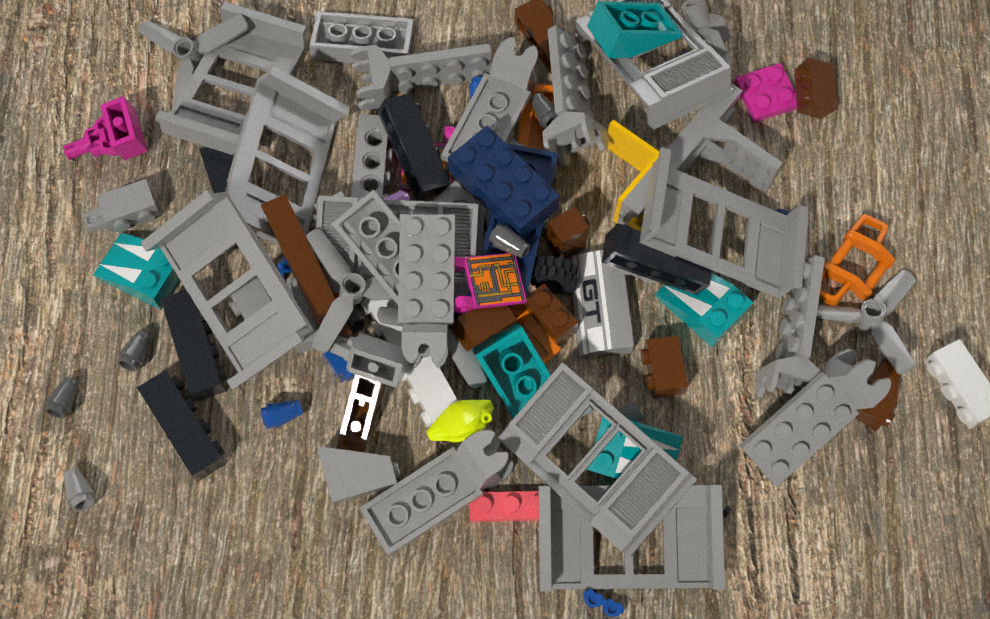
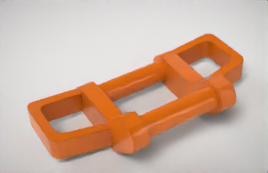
M867 214L861 215L851 230H848L845 234L844 242L831 260L824 263L822 281L825 277H828L844 286L834 296L820 290L819 300L836 306L849 290L863 301L870 299L873 294V288L885 271L890 269L896 261L882 245L888 233V225ZM867 224L881 231L876 241L858 233L863 225ZM853 246L872 255L878 262L865 283L859 277L838 267Z

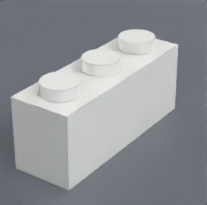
M961 339L933 352L925 360L927 370L941 385L945 398L951 401L956 408L960 421L966 424L970 430L989 420L990 383Z

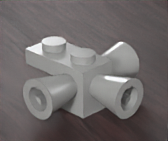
M687 0L684 2L681 8L688 16L684 20L730 66L732 60L727 54L724 43L732 37L723 16L713 13L708 14L705 0Z

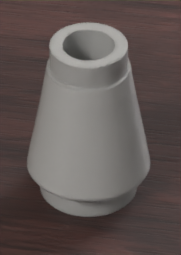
M73 468L66 471L63 476L68 506L72 507L73 511L76 512L89 509L95 503L94 491L80 472V469Z

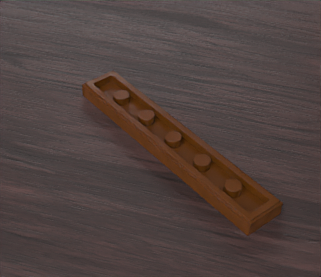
M286 194L261 204V208L319 328L335 297ZM347 322L338 336L345 338L353 337Z

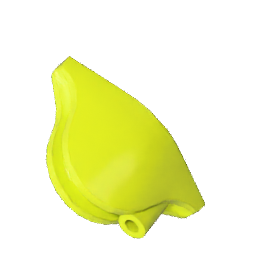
M461 400L452 403L426 431L429 440L460 443L471 435L484 430L486 424L492 419L493 404L491 400Z

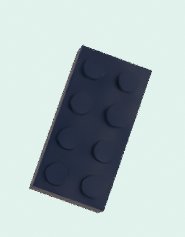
M488 125L448 156L449 172L503 225L508 224L523 239L558 210L560 195Z

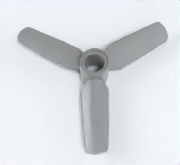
M238 14L201 33L194 42L188 37H180L151 21H145L140 24L138 32L167 52L174 53L181 60L176 75L173 98L174 107L204 54H209L247 31L249 26L245 18Z
M316 229L307 234V240L331 278L340 284L339 297L332 302L311 345L317 352L327 353L350 317L353 306L359 304L363 297L373 301L393 299L375 277L364 280L359 274L351 273L350 267L323 231ZM348 286H354L359 291L356 293H350L345 288Z
M901 270L874 299L865 301L862 304L861 310L853 307L818 304L816 318L848 323L858 322L859 329L871 335L872 340L898 374L908 373L915 366L912 357L894 328L884 321L885 315L894 311L915 284L916 279L910 272Z
M380 307L378 309L377 317L380 323L403 327V325H398V308ZM448 327V352L469 388L474 390L481 387L487 382L480 363L472 349L466 352L452 329Z

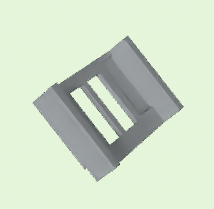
M667 0L614 1L660 3L683 33L682 38L693 49L643 73L631 60L647 52L631 58H608L587 27L593 11L589 12L587 16L575 20L576 40L579 43L590 40L647 107L648 125L653 130L734 93V89L731 87V67L711 46L706 44L671 7Z
M224 1L220 8L222 22L241 14L247 21L249 29L209 54L205 53L171 112L159 110L155 120L160 123L161 131L164 134L233 155L236 151L245 115L194 100L203 83L206 82L244 95L253 96L255 88L209 74L219 57L269 72L270 67L274 66L292 76L306 50L305 32L307 26Z
M271 66L269 72L257 79L229 171L225 191H227L247 225L251 226L256 236L279 246L261 208V204L279 196L248 182L254 160L257 159L306 183L300 206L290 202L306 236L335 123L348 116L350 106L274 66ZM263 127L314 152L308 174L258 150Z
M664 147L659 150V157L653 163L651 177L649 178L639 243L671 256L681 257L741 281L746 286L779 299L793 288H802L808 221L807 207L799 205L788 215H784L669 167L672 151ZM693 196L716 205L710 254L687 245ZM725 209L748 218L743 267L720 258Z
M210 189L206 190L141 242L146 252L161 248L238 371L236 375L227 380L232 390L305 340L304 337L314 331L293 298L294 294L251 226L247 225L227 191L213 194ZM237 244L252 268L209 299L194 275ZM257 276L272 301L229 331L214 307Z
M318 196L315 230H322L348 264L351 273L361 276L362 261L333 227L332 223L362 198ZM382 199L399 221L400 214L455 215V256L462 258L481 256L485 208L479 207V204ZM314 251V255L332 293H339L340 284L331 278ZM465 270L454 273V295L456 298L458 296H466L470 291ZM362 276V277H363L364 280H367V279H369V278H371V277H374V276ZM348 286L345 288L350 293H356L359 291L354 286Z
M563 362L498 437L503 444L584 519L593 525L621 552L627 553L630 557L698 480ZM592 406L612 426L574 470L567 475L547 455L584 412ZM620 431L642 451L597 502L576 481Z
M693 485L663 519L664 574H634L633 555L630 557L625 552L624 574H594L593 525L584 519L550 486H539L540 591H552V589L669 588L725 590L722 485ZM611 486L580 487L598 502Z

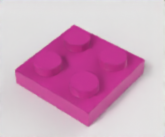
M781 63L735 78L734 83L742 90L741 98L753 123L797 109L796 93Z

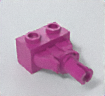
M124 96L100 105L103 116L94 123L93 127L85 130L83 138L63 145L64 153L69 160L91 152L94 157L102 154L108 156L120 155L125 161L148 152L137 111Z

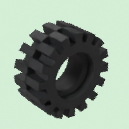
M546 256L537 257L532 273L531 285L539 288L545 284L553 294H556V292L560 295L574 293L578 283L580 268L577 267V264L571 263L568 259L564 261L561 257H558V259L554 258V256H549V258Z

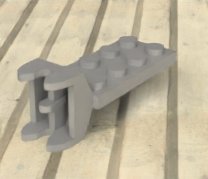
M555 25L548 29L555 114L558 116L542 133L545 151L558 152L561 166L565 168L570 165L571 154L597 143L600 151H604L608 148L609 139L607 128L593 119L590 109L589 98L591 94L587 82L586 50L581 43L576 42L567 32L562 31Z
M514 37L507 38L500 44L493 57L490 74L484 73L441 154V160L448 162V156L487 125L507 144L536 84L535 65L538 59V50L534 45L525 49L523 55L517 56L514 54L516 50Z
M490 44L391 57L389 59L377 45L359 47L350 52L351 58L360 60L352 64L353 70L358 72L371 71L370 74H364L361 78L362 83H372L373 85L356 91V97L365 99L358 103V108L361 110H378L382 102L391 97L393 91L409 92L412 89H432L436 86L447 84L458 85L461 82L471 81L473 77H483L484 73L490 74L491 70Z
M400 214L398 325H403L401 340L403 355L413 368H416L421 360V356L424 358L431 356L437 368L444 365L448 356V325H454L455 215Z
M814 255L804 262L802 288H793L784 299V319L779 327L781 339L775 352L777 360L757 371L755 395L762 398L766 389L769 392H773L775 387L784 389V392L788 394L792 392L798 393L822 372L808 358L811 357L825 261L823 257Z
M845 349L838 352L825 363V373L821 372L744 440L739 445L740 448L774 486H779L859 414L857 409L873 408L887 395L891 387V380L889 378L877 379L870 385L867 383L874 371L876 362L866 359L852 367L850 364L854 362L856 351Z
M482 430L462 441L457 451L452 447L360 507L361 512L388 556L393 555L484 495L482 490L496 486L511 474L514 467L513 461H508L509 455L507 452H497L501 443L494 439L496 434L493 431Z

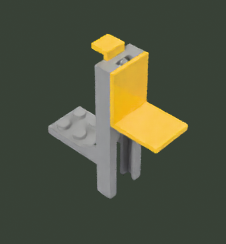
M731 83L734 93L702 107L667 148L672 151L669 167L686 173L696 160L726 164L732 172L742 175L754 187L762 189L767 193L773 185L783 162L727 125L736 110L732 106L742 94V90ZM612 120L608 128V149L640 171L639 175L618 198L613 221L641 231L649 178L651 177L653 163L659 157V151L615 120ZM713 140L725 142L724 148L718 146Z

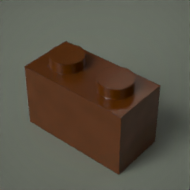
M809 58L795 68L794 77L798 113L823 119L838 109L833 64Z
M573 207L548 221L546 244L557 259L561 257L563 260H566L586 248L590 227L584 213L580 214L576 207Z
M545 284L527 296V301L523 304L524 308L556 345H562L576 334L578 321Z
M507 305L454 314L456 318L454 325L449 326L465 351L468 352L507 328L517 319Z
M678 335L647 339L644 348L640 350L642 365H647L648 374L645 375L647 390L652 391L653 399L685 394L688 382Z

